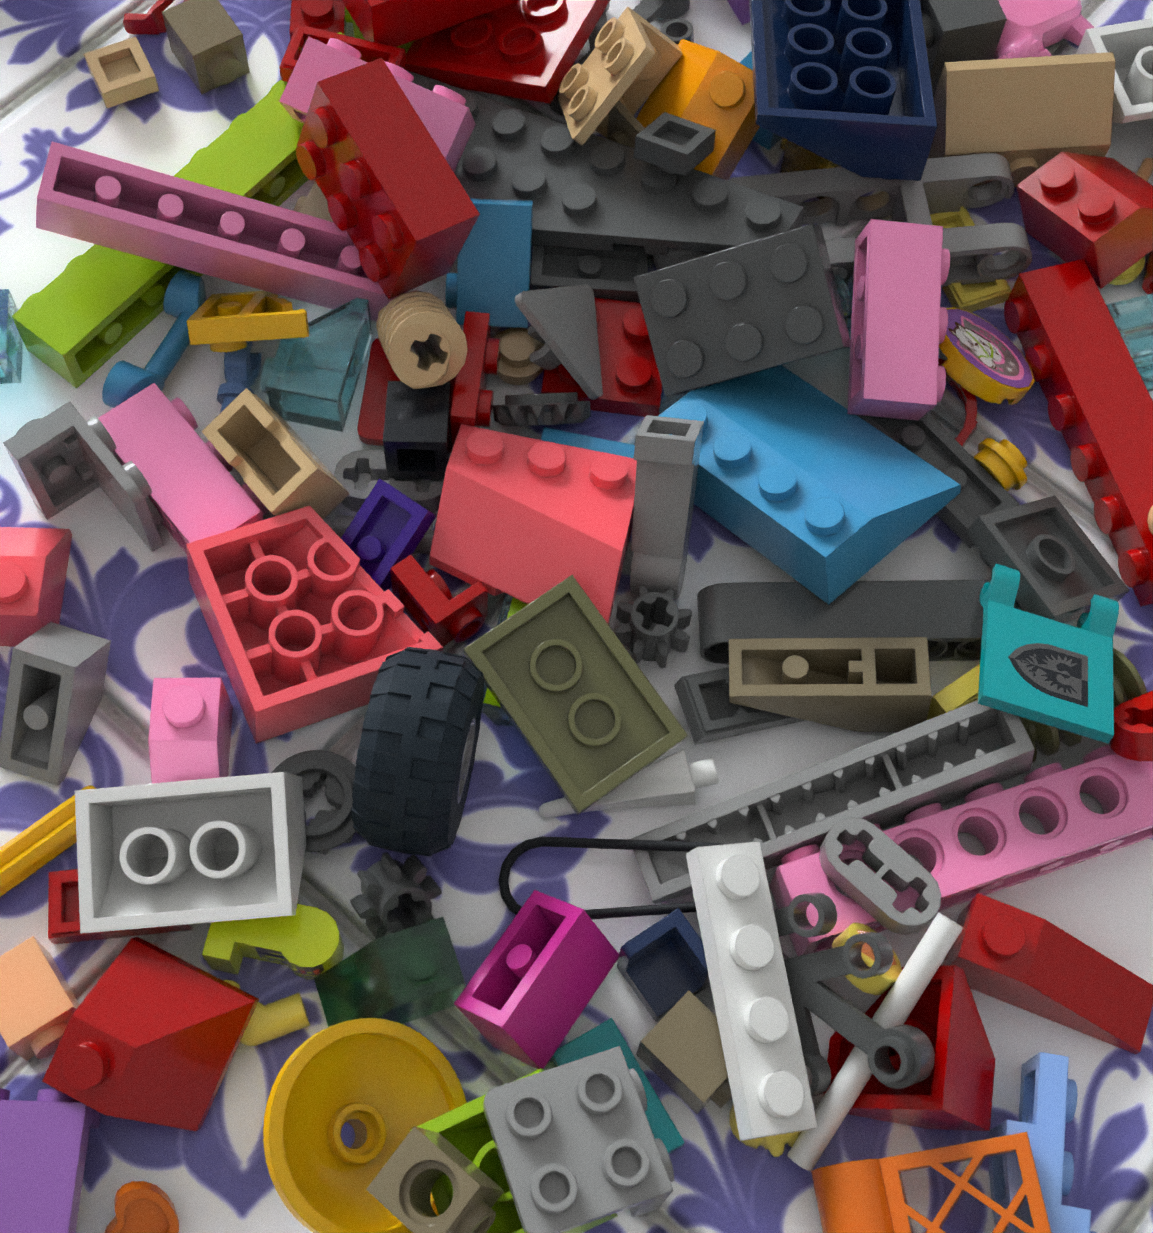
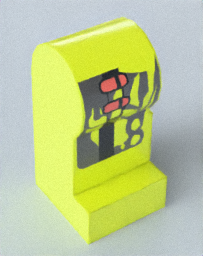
M297 903L296 915L211 922L202 956L211 969L238 975L243 957L288 965L296 976L306 980H320L330 976L339 968L344 957V943L336 921L328 912Z

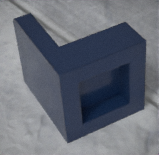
M679 908L626 942L620 948L617 968L655 1022L661 1020L688 991L697 995L710 986L702 940Z

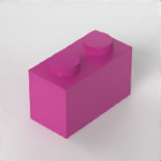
M534 890L454 1002V1005L494 1048L536 1069H544L618 960L619 953L584 909Z

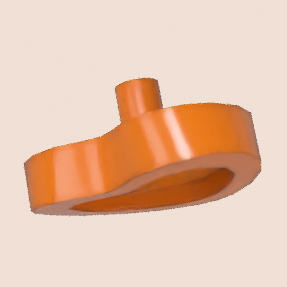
M132 1181L124 1184L116 1192L114 1198L116 1216L106 1226L104 1233H179V1220L174 1203L167 1193L157 1185L146 1181Z

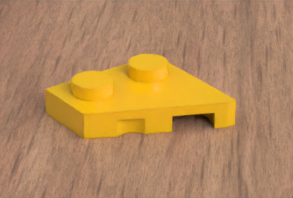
M267 291L212 294L187 320L190 345L210 344V350L213 352L241 350L247 347L246 341L305 338L310 335L307 311L304 309L293 310L292 302L285 298H278V294Z

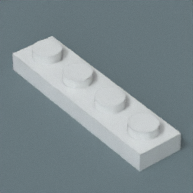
M760 841L696 847L686 854L740 1141L818 1128Z

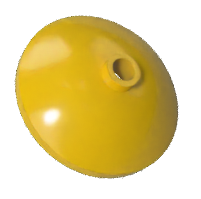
M359 1018L329 1026L307 1039L293 1052L278 1073L267 1101L264 1115L263 1143L266 1164L273 1185L284 1205L304 1227L312 1233H412L366 1189L414 1126L417 1127L467 1103L461 1083L449 1061L430 1040L419 1032L401 1023L379 1018ZM345 1122L349 1123L355 1132V1140L350 1148L341 1139V1129ZM430 1193L432 1209L439 1216L432 1193Z

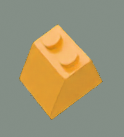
M681 39L678 45L683 53L682 56L649 95L636 119L646 128L661 114L666 112L715 129L713 152L694 169L728 180L760 127L756 124L753 70L717 50Z

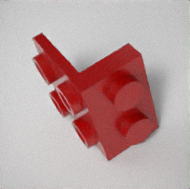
M465 312L463 332L468 348L465 364L456 377L448 381L451 386L452 398L450 413L451 452L461 424L481 428V426H491L494 391L486 390L488 374L498 375L501 339L490 338V313ZM376 338L371 345L357 431L360 441L364 444L383 446L388 381H400V379L391 368L379 338Z

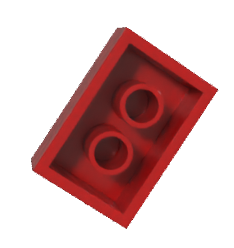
M383 58L317 82L296 146L297 160L304 175L309 180L316 181L327 199L328 210L335 225L341 231L348 233L358 249L359 260L367 277L373 282H378L389 300L449 273L480 213Z

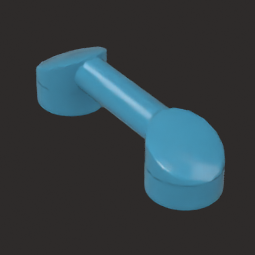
M181 270L173 276L165 292L163 307L166 314L177 318L144 369L124 360L117 362L107 375L102 391V399L105 405L115 408L153 383L161 391L163 390L166 379L190 344L187 320L207 300L205 284L201 277L185 270Z

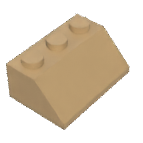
M1113 52L945 62L934 95L937 130L928 159L997 153L1004 156L1009 162L1014 187L1017 188V184L1060 152L1105 157L1111 145L1115 80V58ZM993 180L982 181L973 186L983 185Z

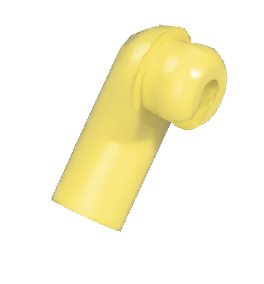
M223 980L240 989V984H238L237 982L233 980ZM300 993L266 1005L258 1002L240 1043L247 1046H257L309 1027L310 1022Z

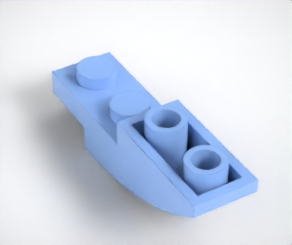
M1039 1052L1022 1064L1018 1121L1007 1119L989 1131V1139L1027 1132L1052 1233H1096L1090 1231L1091 1210L1061 1205L1062 1196L1066 1197L1070 1193L1074 1176L1072 1153L1064 1151L1065 1125L1072 1122L1077 1106V1085L1075 1080L1068 1079L1069 1057ZM1016 1152L989 1156L991 1199L1007 1209L1023 1183ZM1026 1197L1015 1216L1034 1229ZM992 1210L996 1227L1002 1216ZM1010 1223L1004 1233L1025 1232Z

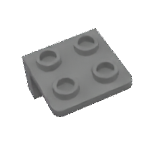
M69 401L47 416L27 422L17 431L16 435L3 442L34 504L47 520L100 487L151 552L163 545L156 527L164 521L158 509L148 497L152 494L150 485L132 461L124 465L120 463L112 452L117 448L115 442L97 417L94 416L86 421Z
M620 1046L494 1087L485 1095L483 1110L525 1233H562L628 1208L633 1218L660 1208L672 1193L673 1187L671 1182L674 1181V1171L668 1151L660 1138L654 1139L644 1112L647 1111L648 1106L643 1084L634 1068L628 1069Z

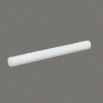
M938 912L872 1020L884 1029L893 1028L905 1023L963 930V927ZM855 1046L815 1109L818 1128L802 1131L787 1154L793 1162L807 1171L813 1170L873 1074L868 1065V1055Z

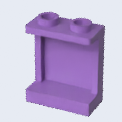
M0 1088V1233H76L90 1128H99L101 1113L57 1089L38 1090L37 1101L9 1100L10 1091Z

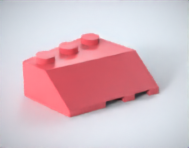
M461 424L445 471L429 564L471 585L481 582L488 593L493 596L506 593L527 604H530L573 575L609 625L633 526L637 460Z
M311 506L186 544L190 584L256 744L368 705L382 662H385L386 657L405 650L407 647L443 651L444 647L429 631L424 634L404 613L405 606L389 589L384 591L360 566V558Z

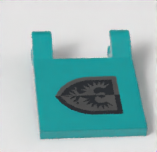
M996 563L992 569L991 582H985L979 595V601L984 610L978 704L1108 744L1114 736L1113 636L1119 614V603L1094 594L1090 600V612L1081 614L1077 620V627L1014 608L1020 583V571Z

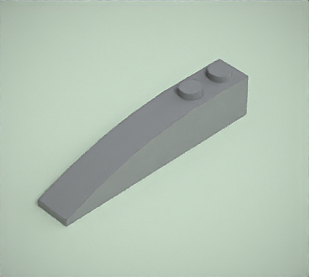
M977 700L629 840L711 842L721 844L760 841L766 870L782 865L781 858L798 848L817 844L820 848L831 827L842 819L852 817L865 819L872 824H880L883 829L904 821L906 815L923 806L933 803H940L942 806L965 797L983 786L1000 783L1028 772L1031 769L1035 748L1019 716L978 704ZM633 850L654 904L693 893L686 859L688 852Z

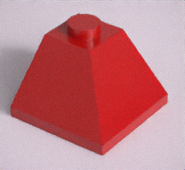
M139 937L131 938L72 1014L42 1082L107 1116L197 1131L204 1123L259 999Z

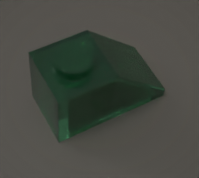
M444 917L375 939L314 978L328 1027L359 1018L387 1019L404 1024L455 1006L454 1002L466 987Z

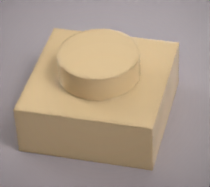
M136 36L84 53L88 70L106 108L159 91L155 74Z

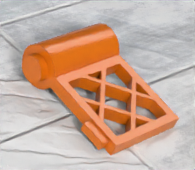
M1027 1132L880 1159L843 1162L811 1171L823 1233H913L910 1217L927 1229L925 1233H947L941 1228L964 1191L1002 1216L992 1233H1004L1010 1223L1025 1233H1052ZM1016 1152L1023 1183L1007 1209H1005L969 1183L986 1157ZM971 1160L961 1177L943 1166L945 1164ZM932 1167L956 1184L932 1222L907 1204L901 1172ZM1026 1197L1034 1229L1015 1216Z

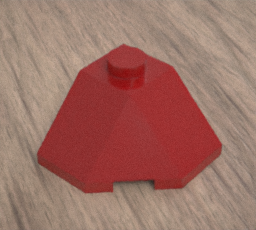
M940 965L903 1024L920 1029L931 1041L935 1053V1062L931 1074L924 1081L901 1089L890 1088L884 1085L872 1074L848 1112L849 1115L924 1129L990 1131L995 1056L964 970L957 965ZM891 987L881 994L864 1014L872 1019ZM837 1031L830 1037L827 1062L831 1069L830 1085L855 1047L854 1044ZM890 1046L889 1058L891 1064L896 1071H899L901 1066L900 1056Z

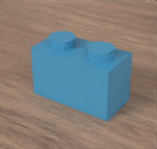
M470 198L480 215L458 254L457 273H447L446 307L456 309V322L458 325H464L465 312L470 311L490 313V326L528 328L529 321L516 306L515 296L523 291H530L533 201Z

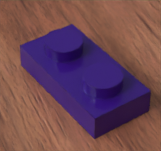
M379 478L341 539L360 558V566L386 591L392 586L390 568L413 554L437 515Z

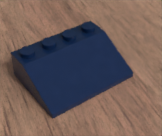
M749 0L756 124L861 177L921 181L937 130V120L920 0Z

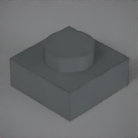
M664 112L635 136L634 158L651 163L665 173L686 176L713 152L716 130Z

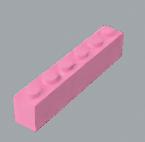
M53 141L51 142L37 195L36 228L373 321H377L379 311L396 298L393 297L388 300L378 282H373L367 277L359 260L358 249L348 233L341 231L334 222Z

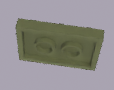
M573 575L463 648L464 655L484 674L485 685L577 815L688 737V734Z

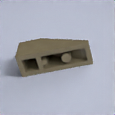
M927 637L729 639V703L856 732H899L927 720L932 697Z

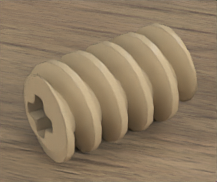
M415 290L401 293L379 311L376 324L378 338L391 368L400 381L413 389L443 385L456 377L465 364L468 350L464 332L441 299L429 292Z

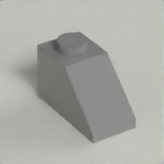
M50 622L13 647L0 739L1 768L57 786L64 781L102 699L111 640Z

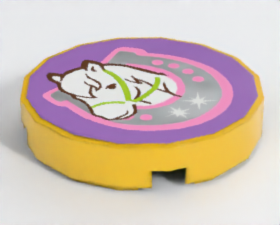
M946 308L948 311V327L944 341L939 344L940 350L947 357L946 361L942 364L946 369V373L968 392L986 402L1001 404L1007 399L1009 405L1017 404L1034 383L1032 368L1022 352L1006 335L988 321L960 308Z

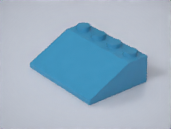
M782 365L691 390L659 416L704 421L694 504L828 605L961 493V485L857 415L847 414L848 409Z

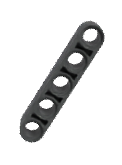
M991 580L856 581L829 605L799 582H736L710 585L700 590L697 594L700 654L706 661L729 664V639L927 637L929 661L980 660L984 608L980 604L979 595L985 582H991Z

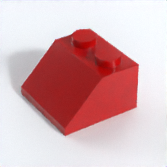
M1060 152L1016 185L1026 232L1066 263L1084 259L1096 285L1100 289L1153 250V186L1113 158Z

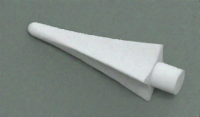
M682 749L650 764L583 812L646 806L696 805L695 789L719 784L714 759L710 758L688 764L685 749ZM565 797L543 803L539 807V814L542 818H553L576 813Z

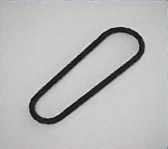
M537 837L525 840L513 848L503 861L498 879L500 894L508 909L517 915L522 907L516 903L510 893L508 882L510 870L520 855L533 848L543 846L690 852L696 847L725 844ZM695 902L585 910L591 919L670 914L677 908L682 913L697 911Z

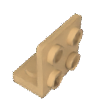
M628 6L618 19L613 17L604 24L595 39V49L582 65L577 63L571 67L560 84L558 99L570 135L580 145H583L595 130L604 137H607L609 112L618 101L634 115L683 54L679 45Z

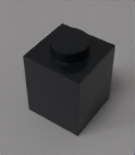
M388 381L383 432V447L388 478L444 479L452 448L450 422L452 398L450 382L429 388L413 389L402 381Z

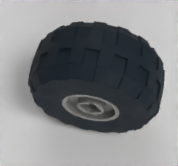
M407 647L405 650L387 656L386 661L382 662L372 688L364 718L352 790L351 817L353 828L369 845L399 853L432 856V854L451 848V845L454 843L462 819L473 771L484 699V674L467 657L432 649Z

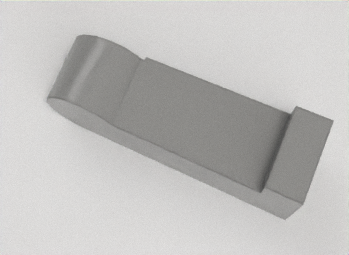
M646 415L635 435L634 460H637L631 545L633 557L630 573V592L632 594L639 595L640 586H645L649 592H660L663 594L667 590L672 589L674 590L673 599H679L687 562L704 421Z

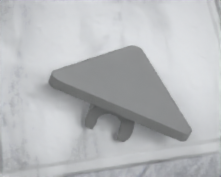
M588 284L523 291L515 296L516 306L531 324L528 328V335L544 344L541 349L530 354V361L545 370L555 369L562 363L589 399L595 400L601 397L603 390L595 297L592 288Z

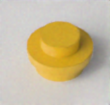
M985 438L978 444V453L973 458L1007 492L1011 488L1019 490L1027 483L1024 469L1028 466L1024 455L1014 444L1006 439L998 443L991 438Z

